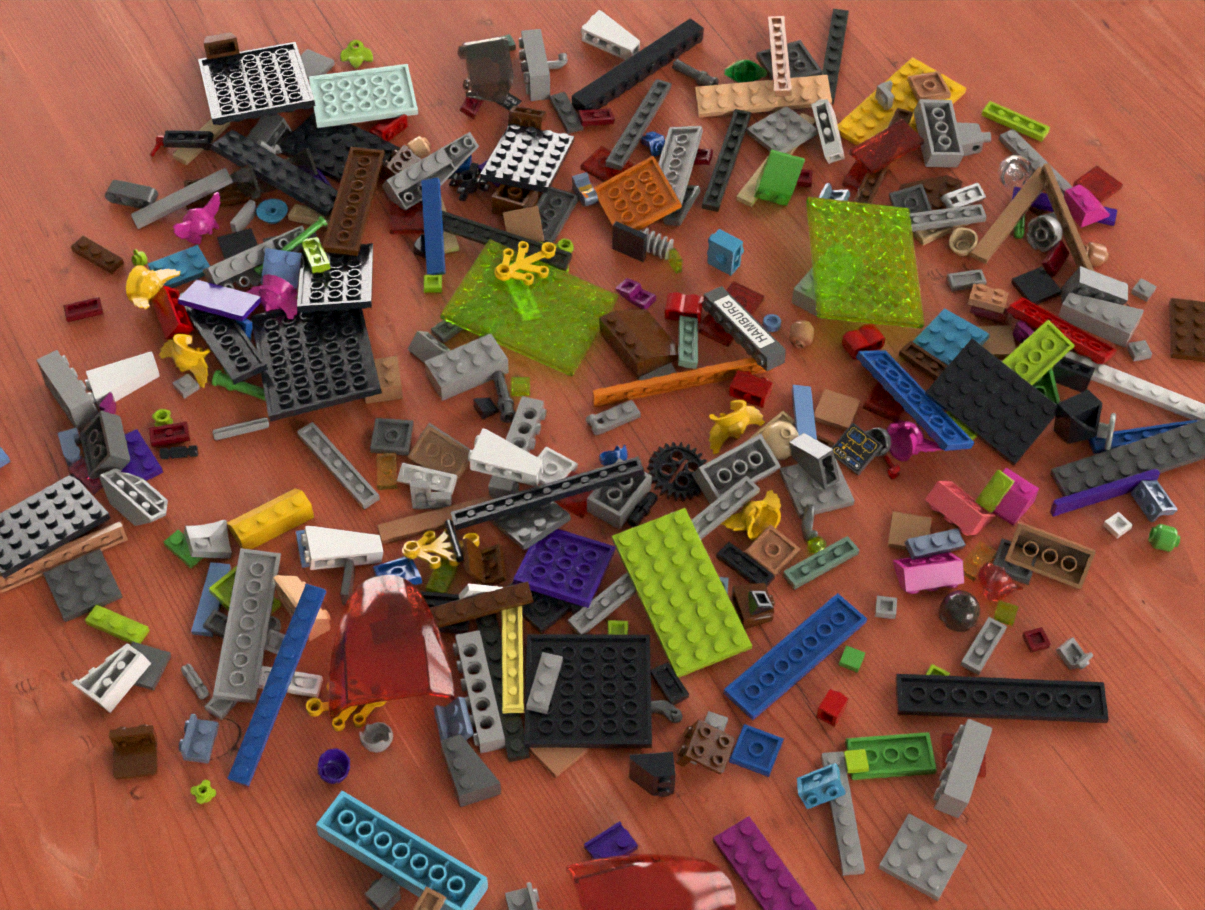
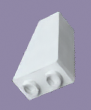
M600 10L595 15H592L590 20L581 28L583 42L624 60L640 51V40Z
M828 99L818 100L811 105L824 156L828 164L845 159L835 112Z
M151 351L86 371L88 379L85 380L87 389L93 391L91 393L95 400L93 404L97 403L100 410L99 405L109 392L113 393L116 402L158 378L160 375Z
M482 428L480 435H477L475 438L474 449L470 450L468 455L470 469L537 487L543 473V460Z
M305 526L304 534H301L302 546H306L304 558L306 563L309 562L310 570L345 567L347 560L354 561V565L382 562L383 548L380 535L315 526Z

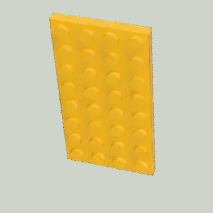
M912 57L885 81L891 80L893 83L891 93L894 95L892 108L886 110L878 103L875 98V90L837 124L840 136L875 156L897 107L913 112L918 103L907 81L908 77L936 72V70ZM941 74L951 93L950 98L941 100H952V104H954L965 94L966 88ZM914 113L893 160L918 137Z

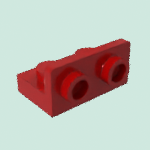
M403 114L400 117L383 119L369 129V132L385 141L392 140L408 127L407 115Z

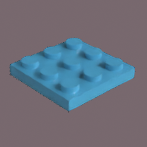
M944 308L913 342L946 365H949L972 338L982 346L989 339V333Z

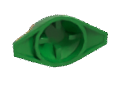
M741 59L725 68L724 75L738 83L754 82L767 76V70L751 60Z

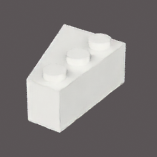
M129 644L124 645L107 657L106 661L97 668L93 667L90 669L89 673L80 680L76 679L71 682L80 692L109 713H111L151 664L142 653Z

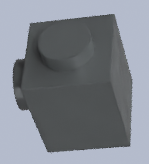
M384 875L380 880L377 879L370 885L369 890L365 893L366 902L374 910H390L401 899V888L394 879L389 880Z

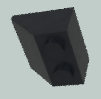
M673 752L630 755L629 778L652 796L667 797L670 794H674L676 773Z

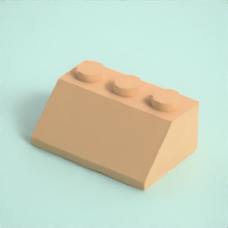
M277 575L273 578L278 599L289 614L293 616L306 582H301L297 576ZM319 609L308 637L309 641L331 629L329 623L331 617L326 610Z

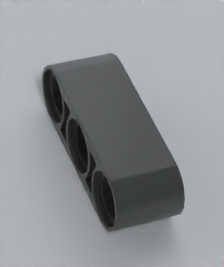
M113 180L105 193V198L111 203L139 209L154 203L158 197L157 190L152 187L120 180Z

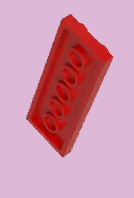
M1023 297L1010 304L1007 312L1013 318L1025 321L1031 328L1038 329L1049 320L1075 345L1073 348L1075 352L1090 357L1094 363L1103 365L1115 356L1118 350Z

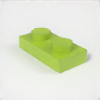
M997 470L975 502L988 512L993 513L1015 481L1002 471Z

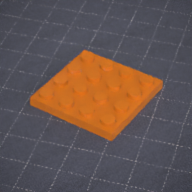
M654 156L594 187L598 200L612 226L617 221L639 231L682 207Z

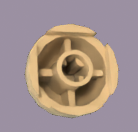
M776 421L769 424L761 434L777 460H785L792 456L789 442L799 436L796 428L785 421Z

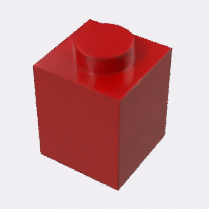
M829 689L818 707L816 718L835 727L847 707L849 698L839 691Z

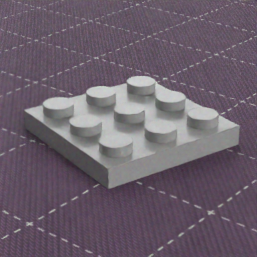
M788 106L746 128L747 134L767 150L771 151L772 149L783 153L818 135L817 128Z
M837 460L836 465L840 481L825 490L799 464L780 468V475L799 519L802 518L807 503L816 506L815 515L854 505L855 500Z
M908 814L878 869L938 901L968 845Z

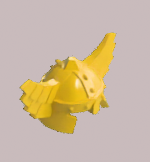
M138 265L129 273L126 281V295L134 306L146 310L150 307L149 302L162 288L163 284L179 276L181 272L176 271V269H160L154 272L142 265Z
M174 335L173 340H168V342L164 343V346L160 349L161 353L159 356L162 359L172 357L176 367L181 372L190 370L196 377L199 387L205 388L207 376L209 375L208 366L204 358L211 350L206 349L202 352V348L194 349L189 347L188 344H192V336Z
M735 400L730 403V409L735 412L727 415L720 413V418L710 414V419L715 423L709 433L710 449H713V454L719 453L722 444L729 436L737 439L740 438L747 425L757 424L762 426L765 421L762 420L763 415L759 413L760 410L755 409L754 406H747L744 400Z
M773 490L767 491L766 497L763 500L751 502L749 500L748 503L743 505L740 513L731 515L721 524L726 526V528L733 529V531L745 530L748 537L755 541L769 525L776 529L780 523V498H778L777 494L773 493Z

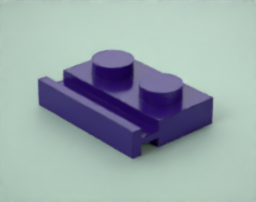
M619 821L586 842L584 848L603 872L637 850L638 844Z

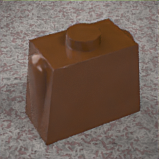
M232 32L205 37L204 49L207 60L240 54L237 38Z
M765 583L733 586L732 599L744 630L773 620L774 598L772 595H769ZM765 591L773 608L751 615L749 612L748 592Z

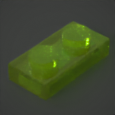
M440 556L441 566L433 570L426 586V592L447 593L459 565L451 566L448 559Z

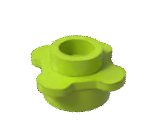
M134 249V255L131 258L132 263L135 266L147 265L146 254L143 251L138 252L137 249Z
M159 409L152 415V419L155 420V427L173 424L169 410Z
M203 780L200 785L191 788V794L196 796L198 804L207 803L216 796V790L212 789L209 780Z

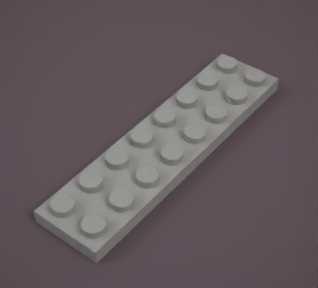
M240 548L213 692L214 699L247 703L256 702L276 588L273 577L278 575L281 553Z

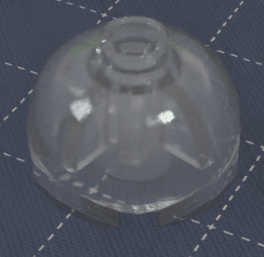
M1021 155L1007 156L998 167V178L1005 188L1013 190L1014 186L1022 187L1034 173L1030 161Z

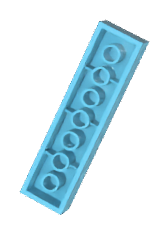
M344 791L340 792L316 824L320 837L380 874L385 875L390 880L394 879L400 886L420 897L426 886L445 896L447 899L440 910H474L488 889L487 877Z

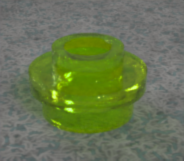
M820 536L810 539L807 543L808 551L814 554L825 549L827 546L826 541Z

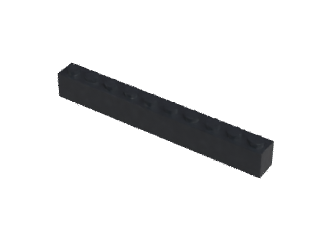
M691 18L573 94L572 106L575 111L594 110L606 106L625 91L630 90L633 86L642 82L672 60L677 59L684 52L689 51L696 44L701 43L704 28Z

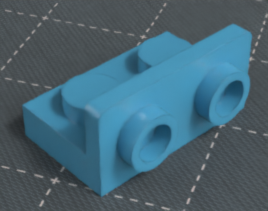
M836 763L797 778L798 795L807 809L846 794V790L840 780L839 767Z

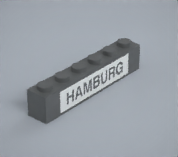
M722 286L704 294V310L724 328L726 333H729L735 339L737 344H740L745 349L748 355H751L756 360L759 366L769 371L785 363L786 349Z

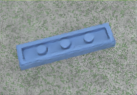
M792 385L795 428L799 436L805 433L817 440L811 387Z
M210 563L191 630L192 635L213 637V633L204 629L203 624L214 609L220 611L221 603L209 593V588L231 571L230 564Z

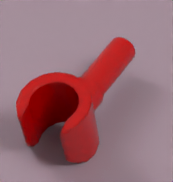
M164 136L156 137V145L150 153L152 157H154L160 146H164Z
M885 455L884 459L889 466L887 474L891 479H895L900 476V466L894 465L888 455Z

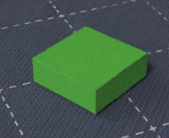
M846 645L839 661V666L858 673L866 653Z

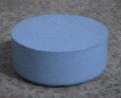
M775 314L766 315L763 318V327L768 332L778 331L781 327L780 317Z

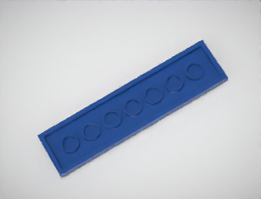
M886 350L858 352L856 358L861 362V365L883 385V388L894 397L895 401L901 404L905 411L916 420V423L927 432L929 437L936 441L942 450L950 451L972 448L975 442L941 407L924 395L925 391Z
M837 593L724 689L723 694L750 719L754 720L866 624L867 618Z

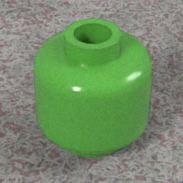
M1158 524L1156 527H1152L1149 533V542H1151L1152 547L1155 549L1170 552L1174 547H1178L1180 536L1176 528Z

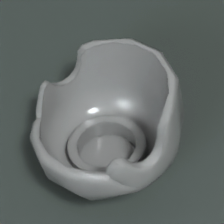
M375 722L370 725L367 724L365 730L359 732V737L362 745L369 752L378 753L383 752L389 747L393 740V732L386 723Z

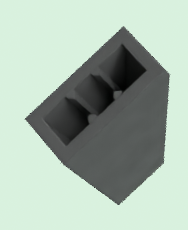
M805 433L789 442L792 458L824 490L840 481L832 448Z

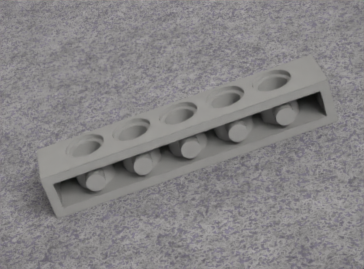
M522 396L506 437L508 442L528 453L534 449L536 443L535 436L539 435L541 430L540 422L546 417L547 410L544 409V401ZM492 475L488 485L489 495L492 498H499L516 493L519 490V484L516 481Z
M480 630L455 635L456 643L453 644L455 656L459 655L460 661L456 662L458 673H463L464 677L460 679L462 691H467L468 696L464 698L467 709H471L472 715H469L471 725L475 727L476 731L473 735L474 745L479 746L480 753L505 748V737ZM475 690H482V692H479V693H475L474 691H475ZM486 708L484 711H479L478 709ZM484 726L491 727L489 729H482Z

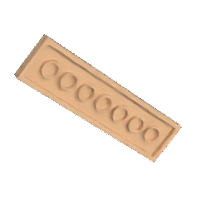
M828 75L790 78L791 96L774 97L773 80L695 87L699 118L733 115L735 109L758 113L778 111L787 106L790 109L812 108L811 104L821 99H828L832 106Z

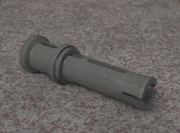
M679 59L673 62V69L696 80L698 85L710 86L718 85L719 83L717 77L708 75L706 71H699Z
M497 371L492 375L499 399L497 406L501 411V421L510 423L513 422L516 414L513 409L514 401L509 397L504 373Z

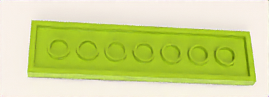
M1047 320L1002 362L1033 386L1075 345ZM949 415L950 418L972 440H974L977 437L966 427H964L961 423H959L956 419H954L951 415Z

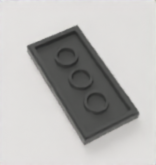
M550 187L548 193L541 195L535 206L539 208L544 236L543 243L551 242L554 244L579 201V195L554 187Z

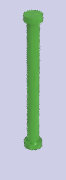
M322 216L318 217V221L281 250L292 251L320 227L326 226L327 222ZM263 264L258 268H254L258 276L262 277Z

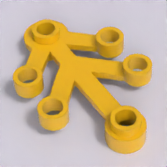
M521 241L518 244L516 262L510 266L509 263L514 257V251L506 248L503 251V262L495 268L494 275L502 281L513 278L523 280L525 285H532L534 282L533 274H523L515 271L538 273L539 277L546 278L549 274L548 267L531 264L542 258H552L555 255L556 246L551 242H546L542 245L541 251L524 258L525 253L528 252L529 244Z
M446 529L437 539L435 532L427 531L417 542H406L402 549L404 557L422 559L429 563L431 569L439 568L441 561L440 557L427 554L428 552L448 559L451 566H458L461 563L456 561L454 553L447 551L453 548L451 542L445 543L450 541ZM476 533L464 535L463 539L468 538L477 547L479 546V536ZM463 540L459 541L461 548L463 546Z
M357 677L348 679V688L351 691L359 690L364 694L362 696H356L340 686L337 681L332 680L327 683L328 693L331 695L337 694L344 699L322 703L318 698H311L306 703V710L310 716L317 717L323 711L345 708L338 717L332 720L333 729L335 731H342L345 728V721L359 705L366 704L360 713L353 716L354 725L361 728L365 726L366 718L375 707H381L387 702L388 695L383 688H370L360 682ZM352 682H357V685L352 686L350 684ZM331 686H337L336 689H330ZM315 707L319 708L316 711H312V709ZM359 718L363 719L362 722H356ZM337 722L342 723L340 726L335 725Z

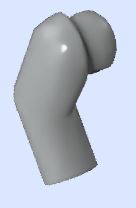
M560 53L557 61H547L549 69H561L568 62L567 54Z

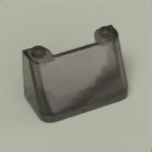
M499 36L462 43L458 47L457 54L460 56V59H466L468 77L463 82L466 97L504 104L514 77L507 38Z

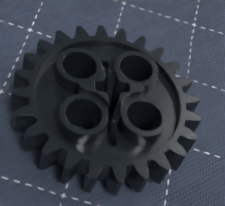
M672 442L671 447L665 443L664 447L659 446L657 452L654 451L648 463L650 464L647 470H649L648 474L652 476L651 484L656 483L654 490L660 489V495L666 493L667 499L674 496V501H677L678 497H680L682 502H684L687 496L689 500H692L694 495L698 497L700 492H702L692 474L700 466L704 465L707 460L700 459L702 453L696 454L697 448L690 450V444L685 448L682 442H680L679 446ZM685 460H688V462L684 465L682 471L678 473L672 483H669V481L674 476V473L677 472L681 467L682 463Z

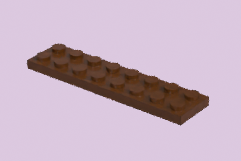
M350 147L322 246L324 252L358 256L383 165L385 150Z

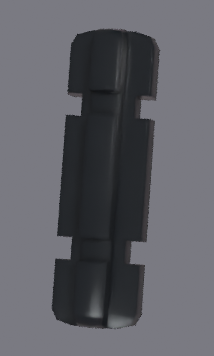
M191 445L189 448L180 446L160 449L161 459H169V457L172 459L188 457L187 455H190V457L198 456V447L196 445Z

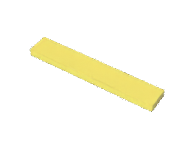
M522 606L502 611L503 713H524Z

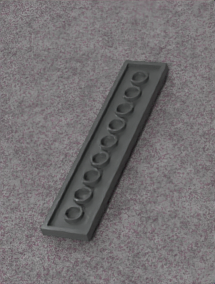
M1205 419L1053 468L1050 474L1063 497L1152 469H1158L1160 473L1205 459Z

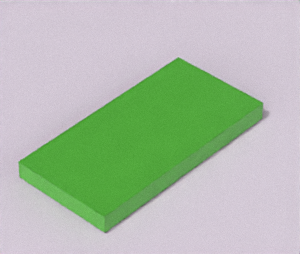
M929 732L846 738L845 740L847 751L865 749L869 765L868 772L851 773L852 780L936 774L937 772Z

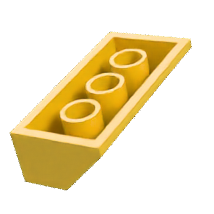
M295 488L227 522V527L240 548L251 550L314 518L312 504L302 490Z

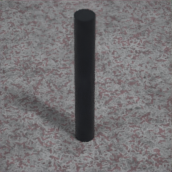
M448 519L444 523L456 561L462 562L464 556L452 520Z

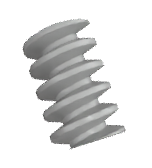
M646 228L644 232L640 230V232L647 234V253H652L654 256L667 260L672 253L674 239L667 242V236L661 240L662 235L660 233L655 237V231L649 234V228Z

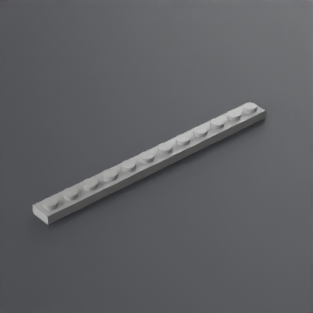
M745 476L691 521L700 539H703L760 492V488ZM625 573L594 598L589 608L583 607L568 619V624L578 634H586L636 593L628 573Z

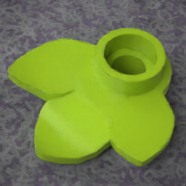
M352 40L349 42L348 47L342 50L340 59L341 62L349 61L355 69H358L363 60L373 62V54L370 49L364 47L361 41Z

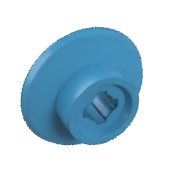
M279 199L265 200L256 209L257 216L269 224L280 222L288 212L286 203Z

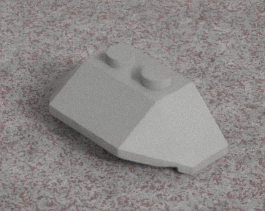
M116 468L100 475V480L109 503L134 526L150 523L166 516L168 500L143 478L130 473H123Z

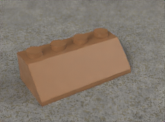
M1019 521L1005 561L1081 589L1096 552L1094 549ZM1015 543L1023 545V548L1015 546ZM1025 547L1035 549L1036 551H1028L1025 549ZM1040 551L1039 556H1037L1036 561H1035V564H1034V567H1033V566L1031 565V564H1032V561H1033V558H1034V556H1036V555L1038 554V552Z

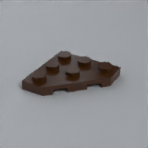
M945 175L901 184L898 191L923 184L932 211L941 210L947 207L945 203L941 202L940 197L960 189L963 181Z

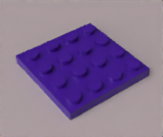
M556 529L529 547L513 579V585L528 581L532 591L589 608L614 556L616 547Z

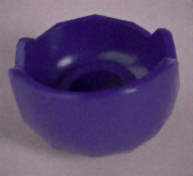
M335 748L328 749L321 754L317 766L320 779L326 783L336 784L341 783L347 777L350 770V758L344 751Z

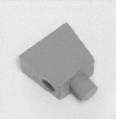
M957 123L964 156L980 153L983 143L991 142V133H982L979 124Z

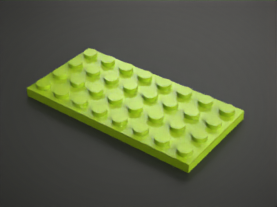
M685 508L612 536V541L665 655L678 677L752 649V644Z

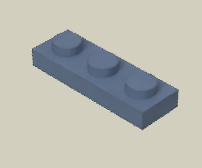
M958 528L910 538L905 541V546L912 560L960 550L966 546Z

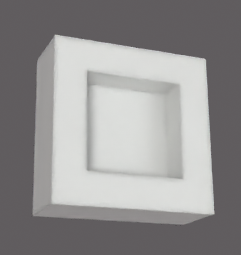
M1117 512L1107 519L1103 526L1118 539L1129 531L1133 524L1121 513Z

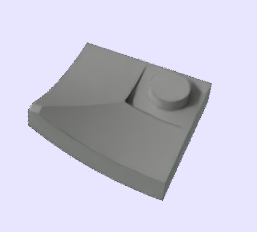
M226 520L205 525L185 526L184 535L191 557H231L232 551Z

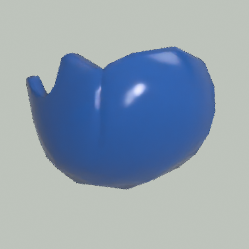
M623 445V448L616 446L614 451H605L599 455V461L603 466L614 464L619 458L623 461L628 458L626 445Z

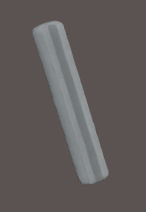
M267 417L214 429L213 436L215 440L266 429L269 428V421Z

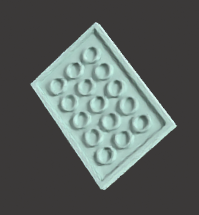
M408 64L309 76V83L316 105L314 106L317 128L396 118L403 114L407 116L418 115Z

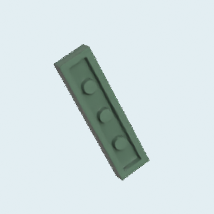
M680 315L678 320V366L696 369L698 365V319Z
M846 536L783 571V576L795 590L858 555L859 549Z

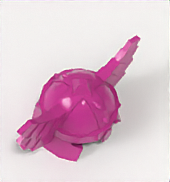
M219 192L213 194V197L204 208L189 209L190 211L183 218V223H176L173 226L177 237L185 238L193 244H201L202 236L199 235L206 233L211 235L213 228L219 229V225L214 219L221 203Z
M264 275L261 286L252 287L251 290L246 292L261 296V303L266 312L282 309L287 314L288 319H294V315L297 314V299L295 298L297 291L289 282L278 276Z
M899 420L894 421V423L887 427V432L891 437L889 451L899 461H907L912 455H917L920 451L935 452V450H942L936 442L924 438V433L919 425L916 426V423L913 424Z

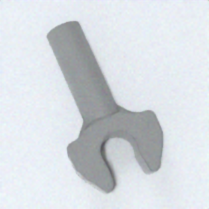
M260 139L256 142L275 155L282 153L277 144L269 146Z

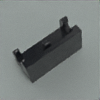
M1063 357L1055 364L1053 374L1057 384L1084 392L1088 388L1095 368Z

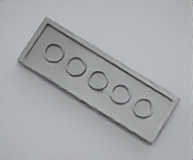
M702 126L669 127L658 163L681 204L702 137Z

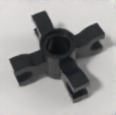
M471 163L469 170L463 171L460 175L453 173L448 178L451 179L449 186H460L457 190V193L460 194L459 201H466L468 194L474 193L477 189L488 192L490 185H486L488 181L477 178L480 175V171L477 170L479 167L478 163Z

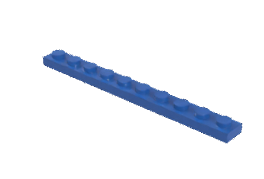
M305 584L227 778L229 781L250 786L325 597L326 590L323 588Z

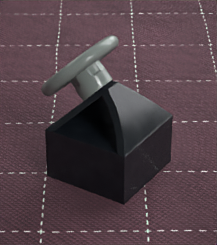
M1086 390L1057 403L1054 431L1067 444L1091 439L1096 436L1106 439L1105 450L1109 451L1111 449L1116 414L1112 413L1110 415L1109 424L1101 423L1100 416L1103 403L1090 390Z

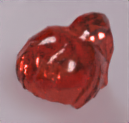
M986 562L979 569L978 577L983 587V594L989 601L996 602L1004 599L1013 591L1023 590L1022 586L1013 583L1012 578L1006 574L1003 567Z

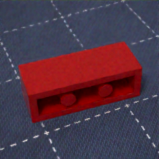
M163 285L151 301L165 338L173 340L174 335L177 334L189 335L193 327L185 306L178 304L179 291Z

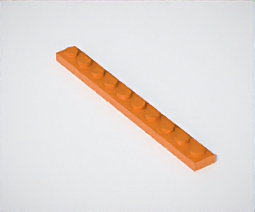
M753 357L743 358L737 361L724 362L723 364L690 369L645 380H636L606 388H598L592 390V402L594 407L729 380L735 377L738 370L748 371L752 375L768 371L759 366Z

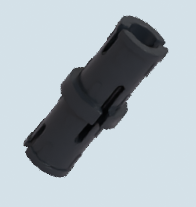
M648 492L642 502L637 503L635 511L627 519V523L631 527L638 526L642 519L649 515L650 509L658 501L657 495L653 492Z

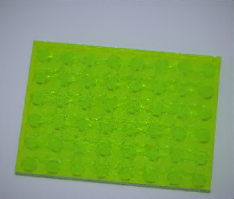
M808 197L806 206L817 318L922 329L924 317L909 208Z
M489 239L445 306L440 318L482 337L492 334L499 345L573 377L600 331L599 317L611 312L619 295L539 260L531 265L548 267L549 274L546 278L539 277L538 273L517 270L515 272L533 274V284L525 285L523 280L513 278L506 281L499 280L495 277L494 271L503 262L504 249L509 247ZM512 249L514 257L510 260L509 266L516 262L518 251Z

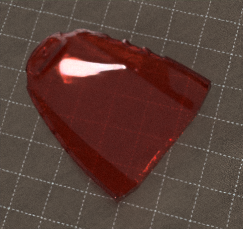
M393 575L373 577L360 584L352 592L345 604L334 640L329 672V715L331 719L335 718L336 714L356 705L424 695L447 697L452 701L455 700L454 682L443 639L432 612L418 588L408 580Z
M631 854L593 859L566 866V873L569 874L575 886L582 910H735L736 907L734 888L726 874L716 865L695 857Z

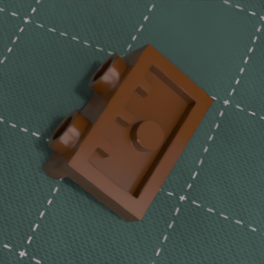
M513 106L509 111L508 125L519 124L520 126L534 127L541 130L542 122L546 118V111Z

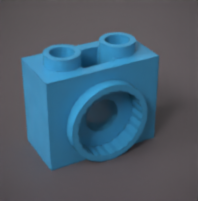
M718 229L708 239L707 263L731 276L741 265V257L744 253L743 241Z

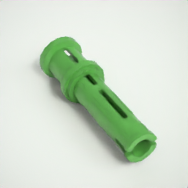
M216 370L214 373L212 385L225 387L228 391L236 390L266 401L264 388L244 381L234 385L228 375L222 373L221 370Z

